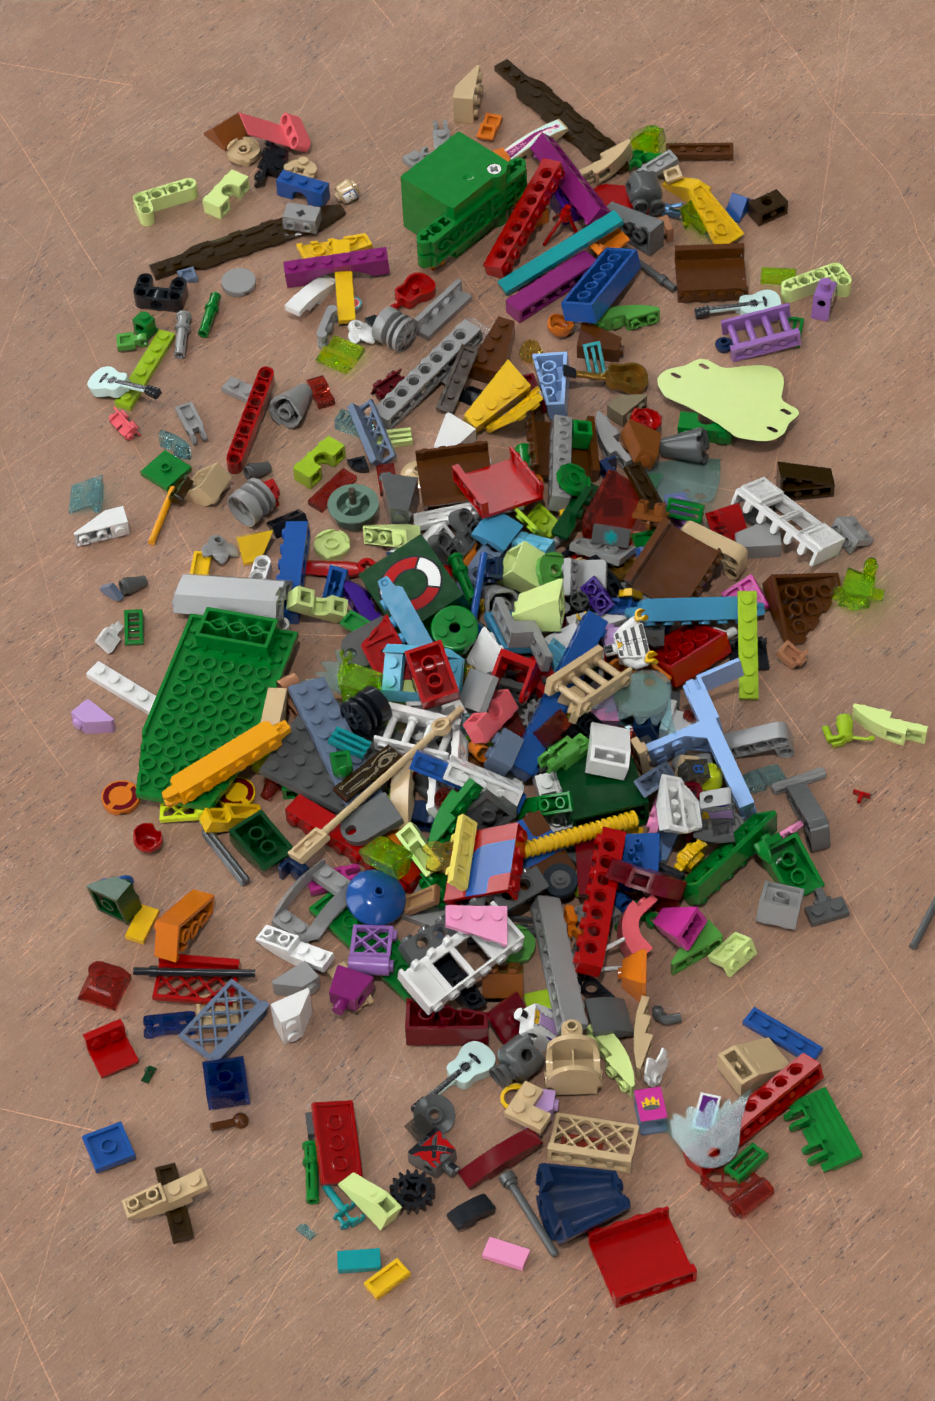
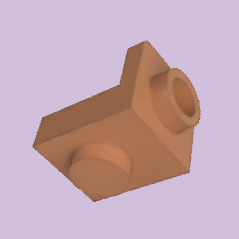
M786 640L775 656L792 670L797 665L799 667L803 665L807 660L805 656L809 650L805 649L801 652L789 640Z

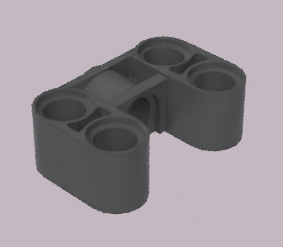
M467 508L455 510L449 514V523L456 531L453 539L448 533L441 532L431 535L427 540V543L443 565H449L447 558L453 553H462L464 557L477 542L470 535L480 522Z

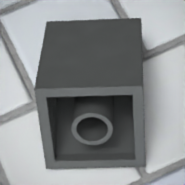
M382 473L383 501L389 523L413 525V514L417 512L419 505L418 477Z

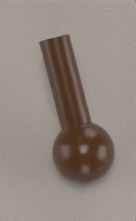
M240 1112L235 1114L232 1119L210 1123L211 1131L230 1127L243 1129L249 1124V1118L245 1113Z

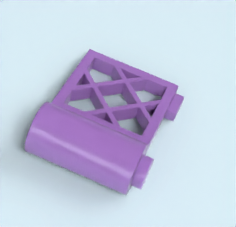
M353 924L348 968L372 976H389L390 972H394V960H391L392 941H397V930L394 929V926ZM357 932H366L368 935L361 939ZM381 932L389 933V935L383 939L377 936ZM372 938L375 939L377 943L373 946L366 943ZM361 945L367 949L364 952H355V949ZM383 946L387 953H378L375 950Z

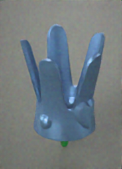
M665 203L666 207L662 212V216L667 215L682 220L679 217L681 214H684V211L674 208L681 207L684 203Z

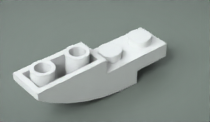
M266 925L255 939L264 948L295 966L306 961L311 968L325 972L335 959L332 952L300 941L299 936Z

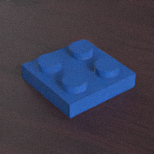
M121 1121L82 1136L96 1174L136 1159Z

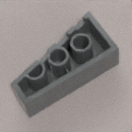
M614 202L607 205L610 211L615 210L623 220L624 225L620 226L619 229L630 239L628 244L649 257L664 246L663 220Z

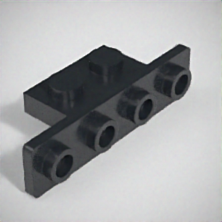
M266 140L264 143L266 147L261 153L263 158L259 161L257 166L259 170L254 176V180H256L254 187L256 188L263 181L266 172L278 178L284 170L289 152L275 145L274 142Z

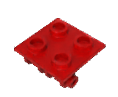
M740 503L705 513L710 530L735 541V533L747 528Z

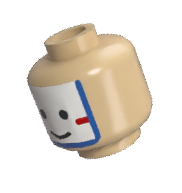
M345 179L335 186L336 193H334V196L338 202L342 201L344 204H349L358 198L360 190L354 180Z

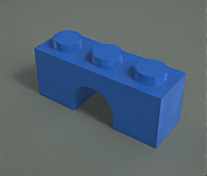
M283 170L276 180L278 196L293 200L296 194L300 192L307 198L308 205L324 206L330 199L329 183L286 170Z

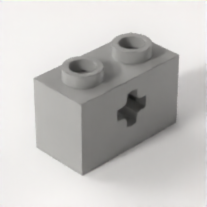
M288 202L282 216L283 229L317 234L322 221L321 207Z

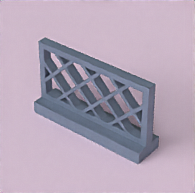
M231 978L179 1034V1038L210 1062V1066L216 1070L268 1014L270 1004L264 1000L261 1002ZM232 986L238 991L239 997H227V990ZM239 1001L240 1010H228V1002ZM242 1001H251L255 1006L252 1009L243 1010ZM225 1002L226 1011H214V1004ZM241 1014V1021L239 1023L230 1024L229 1015ZM226 1015L227 1024L215 1025V1016ZM205 1016H212L213 1025H201L200 1019ZM228 1028V1035L226 1037L217 1038L216 1029ZM213 1029L214 1038L202 1039L201 1030ZM199 1030V1039H190L186 1034L189 1031ZM203 1043L215 1044V1049L211 1054L203 1049Z

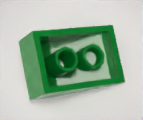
M797 832L769 846L772 856L770 864L760 858L767 873L775 883L804 889L803 896L825 885Z

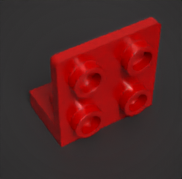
M121 1018L83 1034L85 1047L101 1078L139 1063L138 1057L126 1036Z

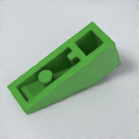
M709 919L689 951H685L680 947L671 961V974L673 976L705 958L723 943V935Z

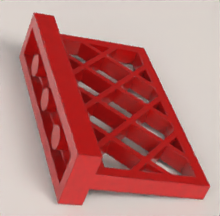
M178 954L179 959L177 962L159 958L158 968L241 969L240 959ZM158 976L155 980L152 999L207 1005L226 984L222 981L223 977H214L205 982L200 976H193L187 981L182 976H170L167 979L163 976ZM233 977V980L238 983L239 977ZM178 978L182 984L173 988L170 982ZM199 980L202 986L193 990L190 984ZM218 981L223 987L214 992L209 986ZM164 986L171 990L167 994H158L159 990ZM185 987L191 992L186 996L178 994ZM233 987L227 990L230 997H235L236 989ZM207 989L211 995L207 996L206 998H202L198 995L200 992ZM218 1002L214 1005L225 1006V1002ZM228 1002V1007H233L234 1002Z

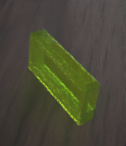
M761 267L760 284L781 285L784 280L796 276V269Z

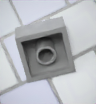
M765 880L756 921L766 925L772 924L784 929L795 930L804 889Z

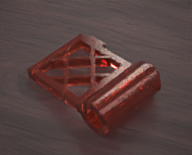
M732 1153L704 1177L701 1175L700 1184L708 1192L712 1190L729 1205L728 1210L733 1217L742 1219L774 1195L775 1191L766 1178H760L755 1172L749 1175L752 1178L749 1182H742L741 1184L737 1183V1180L736 1182H724V1177L727 1175L724 1173L725 1166L737 1157ZM713 1175H722L721 1182H712L709 1178ZM736 1188V1191L728 1197L723 1192V1189Z

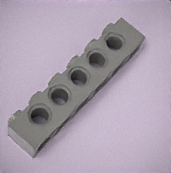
M554 415L550 427L547 510L559 512V510L567 507L570 500V494L560 487L556 479V473L560 466L571 463L572 417Z

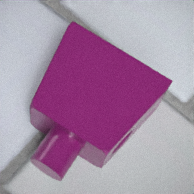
M338 965L329 990L330 1002L334 1004L332 1011L337 1015H343L346 1008L358 1011L375 988L374 978Z

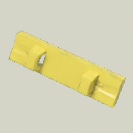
M464 814L457 817L456 830L451 835L450 842L453 843L450 866L446 868L445 873L448 876L447 883L455 886L462 892L468 889L478 824Z

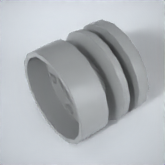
M388 306L375 319L372 326V337L382 344H387L389 348L394 349L396 352H403L415 339L418 322L394 307Z
M250 478L240 489L228 497L227 505L240 523L253 527L264 515H267L269 511L275 508L276 499L271 490L262 481Z

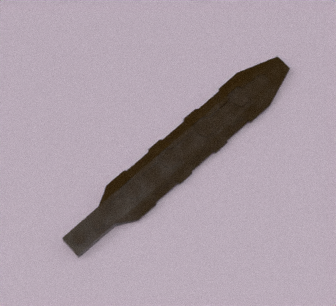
M508 59L494 66V71L515 88L517 98L538 113L541 119L546 123L560 119L569 129L562 137L568 142H572L593 163L601 159L600 153L617 145L613 140L597 130L595 125L588 119H584L568 102H564L543 81L527 76ZM628 161L616 173L621 175L628 171Z
M341 204L315 206L321 207L322 221L318 231L323 230L346 214ZM282 217L275 220L271 219L260 223V225L245 230H238L212 241L193 245L180 255L150 264L149 268L157 281L177 274L178 270L194 267V270L207 269L219 265L221 262L239 256L243 257L252 254L254 251L269 246H276L287 240L312 233L283 229Z

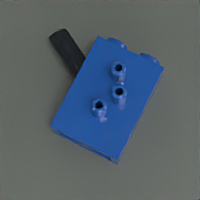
M660 833L626 834L622 861L684 880V872L661 863L662 842ZM619 882L620 891H640Z

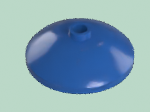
M366 870L357 874L350 881L346 891V903L352 915L360 922L367 925H389L402 914L406 903V896L401 883L393 875L382 870ZM379 890L382 894H377L375 891Z

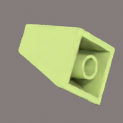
M557 579L520 593L518 601L514 602V612H512L514 621L535 620L541 631L561 632L566 610L563 579Z

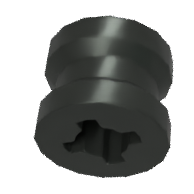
M575 592L571 595L570 608L573 613L577 614L588 611L589 598L584 592Z

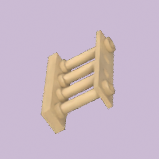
M597 645L546 679L544 693L552 696L556 692H561L578 704L576 716L580 717L590 712L593 707L623 687H627L631 683L633 669L629 667L623 672H619L603 660L604 648ZM599 666L614 678L607 681L593 671L592 668ZM586 674L601 686L595 690L579 677ZM573 683L589 695L581 698L566 686Z

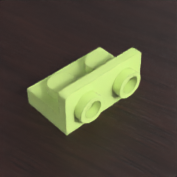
M734 932L708 955V959L711 963L723 967L726 975L732 977L757 954L752 938Z

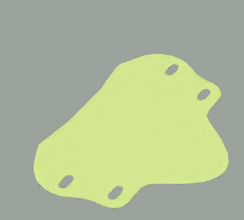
M698 359L685 366L668 369L661 373L657 379L658 386L666 398L695 410L738 438L754 441L777 439L785 433L788 424L799 415V411L782 400L784 377L778 369L771 366L750 365L724 368L709 360ZM699 364H704L708 366L709 369H704L700 367ZM671 373H676L680 375L681 378H676L672 376ZM781 409H786L789 412H791V414L787 415L784 412H782ZM771 426L777 429L778 432H772L767 427Z

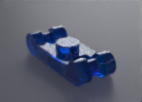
M185 1011L146 1015L143 1017V1025L145 1026L143 1030L144 1038L153 1039L156 1036L180 1034L196 1017V1013ZM197 1030L189 1031L187 1035H193Z

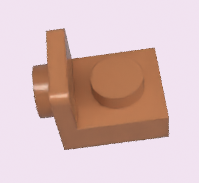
M668 216L657 217V219L664 221V237L667 243L673 242L674 229Z

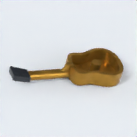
M635 362L625 364L610 363L604 373L578 371L565 364L562 367L563 376L605 381L608 388L622 390L631 395L642 394L648 384L646 369L641 364Z

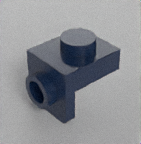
M494 557L487 560L484 584H496L497 581L503 580V557Z

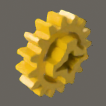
M699 839L696 842L688 843L676 856L677 863L674 865V868L684 873L692 872L704 860L705 855L703 853L707 851L709 845Z

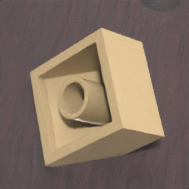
M218 462L197 471L193 476L192 480L194 482L184 500L204 507L210 504L214 505L220 500V494L229 487L228 482L232 476Z

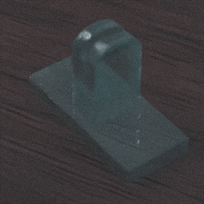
M301 1223L296 1228V1231L309 1240L316 1235L309 1229L307 1224L303 1225Z

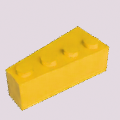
M507 360L464 414L463 421L476 428L477 434L487 424L523 399L530 392L531 385L514 365Z

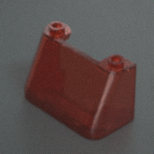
M608 470L584 514L582 537L586 539H592L594 523L632 530L637 519L632 518V513L636 510L640 499L629 479L617 471ZM630 537L629 546L632 544V537Z

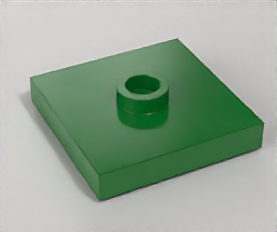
M164 450L144 467L140 473L141 476L168 492L169 488L175 486L183 476L189 474L192 468L187 463Z

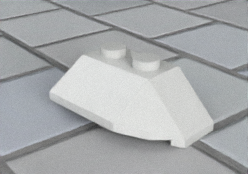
M662 774L656 801L659 830L674 834H685L701 830L702 821L698 799L684 785V781L681 778Z

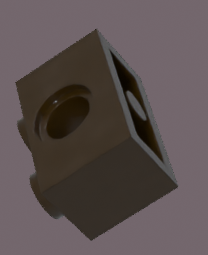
M777 189L748 202V216L759 227L788 214V200Z

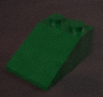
M262 810L257 811L229 829L231 844L244 858L262 872L267 871L289 857L288 852L293 848L291 843Z

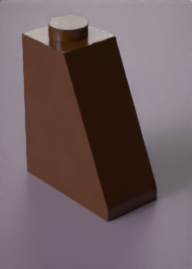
M582 322L577 342V358L585 359L582 344L600 341L604 361L619 363L620 355H624L622 338L594 324ZM594 346L596 358L600 361L598 347ZM587 347L589 359L593 360L591 348Z

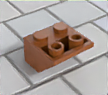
M511 962L507 963V966L496 964L492 967L489 974L482 977V996L484 998H507L513 992H518L521 998L524 997V965H520V963Z

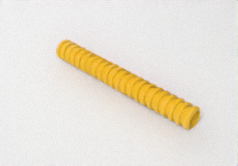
M631 810L629 813L624 812V814L614 815L612 818L607 817L606 819H601V821L596 820L595 823L590 822L583 826L579 825L578 828L572 827V830L568 828L566 831L561 830L560 833L555 832V834L550 833L549 836L544 835L543 838L540 836L537 839L533 838L532 841L527 840L524 859H528L529 856H539L540 853L546 854V851L552 852V849L556 851L558 848L563 849L564 846H574L575 843L580 844L581 841L583 843L587 840L591 841L592 838L595 839L597 833H601L603 826L626 831L627 828H636L639 824L638 816Z

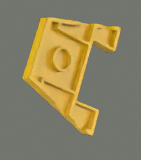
M536 386L527 393L525 399L502 417L495 418L484 427L486 432L490 433L511 422H519L527 416L526 412L529 410L533 411L541 405L539 402L543 400V394L539 386Z

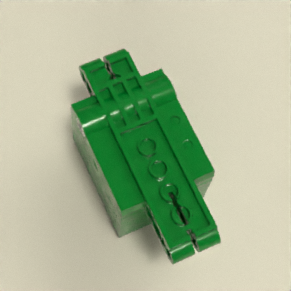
M458 131L443 144L439 145L433 152L426 155L424 159L416 163L411 169L400 176L403 224L405 228L417 235L418 265L422 268H430L432 266L435 268L449 256L457 258L494 227L505 225L508 221V216L512 214L511 206L520 200L527 187L526 161L523 158L517 157L508 162L498 154Z

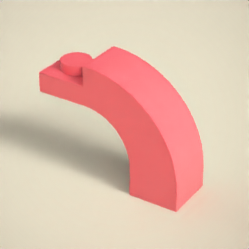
M653 894L648 898L644 896L637 904L632 901L618 921L617 940L622 937L625 938V941L619 944L625 958L641 949H647L648 955L653 949L643 938L639 930L640 917L653 907L658 900Z

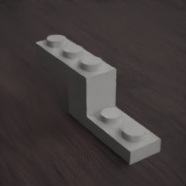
M495 597L492 614L508 648L530 647L541 672L549 671L550 664L553 662V653L550 652L547 641L544 640L541 629L536 621H514V617L511 616L509 607L506 605L503 597Z

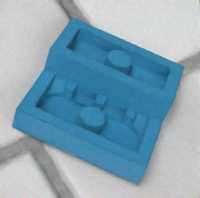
M500 513L482 519L470 536L484 546L488 543L503 554L523 525L511 517Z

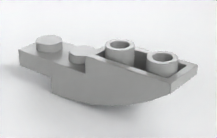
M597 411L596 435L599 448L604 458L615 455L617 457V464L623 470L626 465L632 464L633 460L619 442L620 433L618 429L612 426L607 416H604L601 411Z

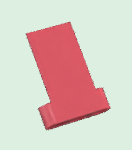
M239 112L248 135L281 144L304 153L309 150L311 142L299 116L284 113L280 124H276Z

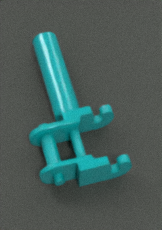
M331 1186L322 1187L339 1210L338 1213H335L333 1219L340 1222L341 1230H345L350 1226L353 1228L365 1220L364 1214L361 1215V1218L358 1216L351 1218L347 1213L355 1208L356 1204L353 1201L351 1206L348 1203L345 1205ZM346 1215L349 1220L344 1221L342 1217Z

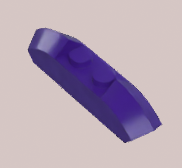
M346 580L343 585L344 596L348 600L352 611L370 621L380 617L381 614L375 611L374 603L371 600L372 595L361 585Z

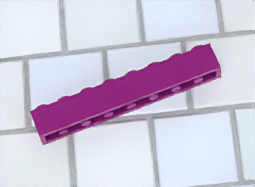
M541 132L530 147L534 153L533 156L540 162L543 158L562 163L565 175L557 187L562 189V194L578 210L577 214L585 219L584 223L588 226L610 213L611 211L555 139Z

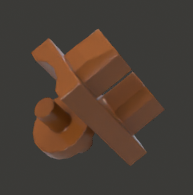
M641 499L637 503L636 510L632 513V518L641 519V524L646 525V530L652 531L653 527H658V523L662 521L663 517L669 519L670 513L666 512V503H656L654 510L649 509V501Z

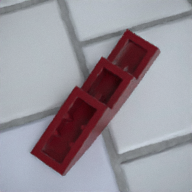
M594 838L584 843L582 841L580 844L575 843L579 898L588 897V895H585L587 884L591 883V878H588L590 867H594V862L591 861L593 851L596 850Z
M526 1128L474 1159L458 1171V1174L467 1187L472 1190L486 1178L490 1180L506 1167L510 1169L543 1144L535 1131Z

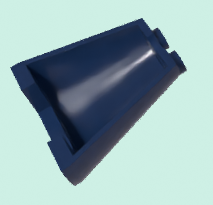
M540 1163L538 1166L535 1185H539V1195H536L539 1215L549 1237L552 1240H557L559 1244L566 1243L630 1209L629 1198L621 1192L623 1190V1182L618 1177L617 1171Z

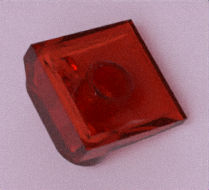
M102 961L93 962L88 968L89 974L80 991L78 1000L116 1011L132 979L131 974L119 966Z

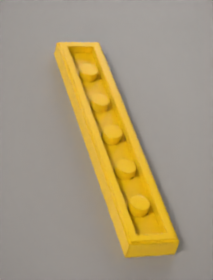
M349 239L332 240L333 254L350 252ZM352 271L334 272L338 324H349L350 321L356 320Z

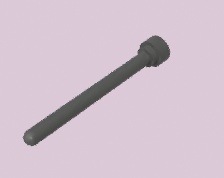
M514 1171L504 1172L499 1177L500 1183L504 1188L510 1189L550 1255L557 1257L559 1252L517 1186L518 1178Z

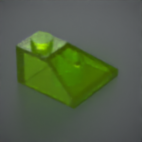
M647 125L634 131L629 139L631 140L632 149L658 153L666 141V136L663 128H659L656 125Z

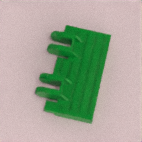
M826 1087L799 1098L789 1106L790 1111L783 1115L785 1121H792L804 1116L789 1125L791 1132L803 1129L802 1133L808 1142V1145L801 1149L803 1155L822 1150L807 1159L809 1166L821 1163L820 1167L826 1173L830 1170L835 1171L863 1158L858 1145Z

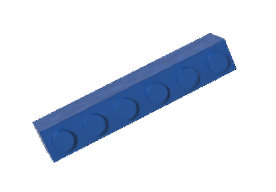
M286 521L285 529H282V539L284 541L283 544H280V554L282 557L278 560V570L280 572L276 575V579L293 580L292 589L297 586L304 587L311 533L308 521ZM284 600V618L288 619L289 624H299L300 613L286 610L287 600Z

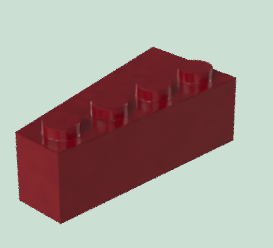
M406 998V1045H465L471 1041L489 1044V1019L486 1016L487 1012L466 1008L457 1010L451 1008L450 1005H444L440 1011L433 1012L428 1016L420 1005L414 1002V999Z

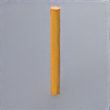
M174 486L169 488L148 540L150 545L155 544L172 503L168 497Z

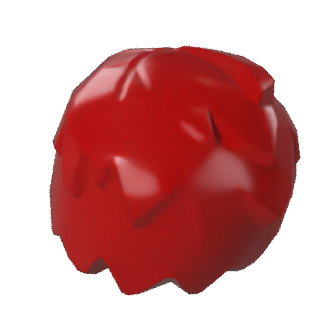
M635 408L630 415L631 420L656 431L662 424V416L658 411L650 408Z

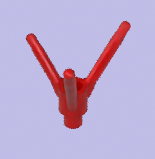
M566 204L559 214L552 217V220L558 219V221L543 242V246H546L562 222H570L575 233L578 232L571 216V206L569 204Z

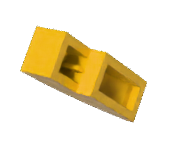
M225 803L223 808H205L199 819L205 833L226 832L262 809L259 804Z

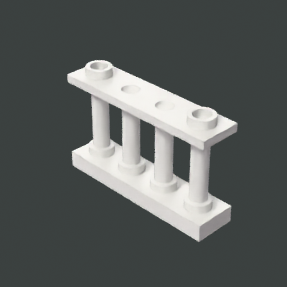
M389 702L392 717L388 722L383 737L374 735V749L380 751L389 744L399 754L404 756L415 746L409 743L415 726L426 728L423 735L424 738L432 730L431 724L433 721L448 715ZM456 718L451 723L452 729L446 736H443L438 750L427 748V744L421 751L448 761L449 753L446 750L453 732L459 729L462 732V719ZM397 722L408 724L401 741L390 739Z

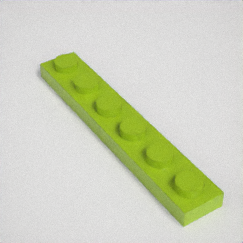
M161 329L158 330L129 377L130 382L148 385L176 339L175 333ZM129 389V392H125L121 397L116 398L114 402L115 407L132 411L143 392Z
M738 591V658L741 661L744 676L739 678V701H758L757 591Z

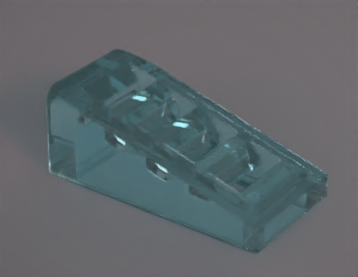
M341 409L334 420L335 429L360 437L350 412ZM372 424L371 429L374 430L375 425Z

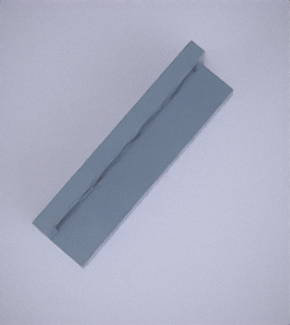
M369 399L361 406L354 403L347 406L370 463L382 468L394 460L397 455L374 400ZM371 407L370 416H366L364 410ZM373 420L377 421L375 430L371 429ZM379 434L383 435L381 445L377 444ZM385 449H388L389 452H390V455L387 456V457L384 459V458H383L384 450H385Z

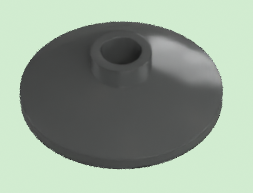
M426 1095L417 1102L414 1108V1122L417 1128L426 1135L434 1127H437L445 1134L450 1130L455 1121L454 1106L449 1099L442 1095ZM432 1111H437L439 1116L437 1118H432L430 1113Z

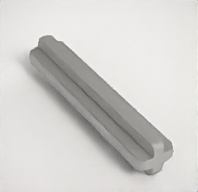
M819 767L772 783L771 790L776 795L785 792V786L801 782L808 784L826 777V771L824 767Z

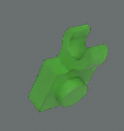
M134 332L116 334L118 352L136 349L135 345L139 347L148 346L146 333L134 335Z

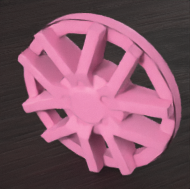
M800 820L779 834L784 839L799 830L804 824Z

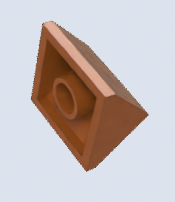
M239 113L229 116L204 132L208 139L224 151H227V146L232 140L236 138L243 140V137L250 136L247 134Z

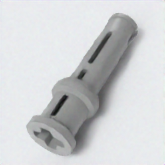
M179 311L176 315L178 321L175 325L177 337L174 357L177 359L185 358L187 334L191 329L189 322L192 319V315L188 311Z

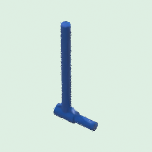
M481 552L471 606V612L476 619L488 558L487 552ZM478 624V627H479V632H478V634H480V632H481V630H482V627H481L480 624ZM454 629L450 631L453 633H457L460 629Z

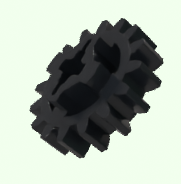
M407 1169L405 1175L401 1172L398 1173L399 1179H392L393 1184L389 1186V1194L402 1207L400 1212L406 1209L407 1214H410L411 1210L418 1214V1209L420 1208L426 1211V1204L431 1206L432 1199L435 1198V1184L432 1183V1178H426V1172L418 1174V1169H415L414 1173H410L409 1169Z

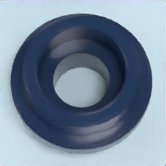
M720 337L715 342V347L720 353L730 352V345H733L732 340L727 337Z

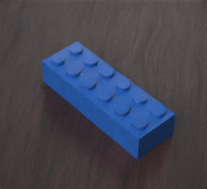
M606 247L561 302L565 321L597 323L641 268L637 249Z

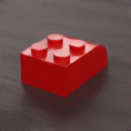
M441 640L404 651L423 710L460 699L459 689Z

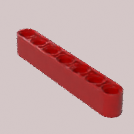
M269 366L260 368L226 455L227 470L231 474L242 472L274 388V370Z

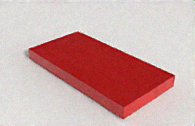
M353 1100L312 1102L311 1113L320 1185H338V1183L353 1172L363 1177Z

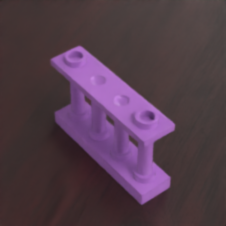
M789 303L721 320L722 334H730L733 345H730L732 362L801 345L799 328L791 329L787 319L791 317ZM781 320L784 332L774 334L771 322ZM764 325L767 336L757 338L753 327ZM746 329L750 341L740 343L736 331Z

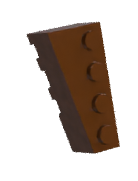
M498 316L479 348L478 355L470 372L471 379L489 384L507 360L510 361V353L512 352L515 338V321Z

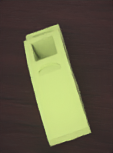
M854 703L852 718L872 734L900 745H904L906 740L925 744L928 726L901 719L891 718V711Z
M588 1025L586 1036L597 1041L600 1056L606 1062V1074L609 1078H614L623 1093H627L631 1098L634 1097L635 1080L633 1068L623 1045L614 1034L594 1037L591 1025Z

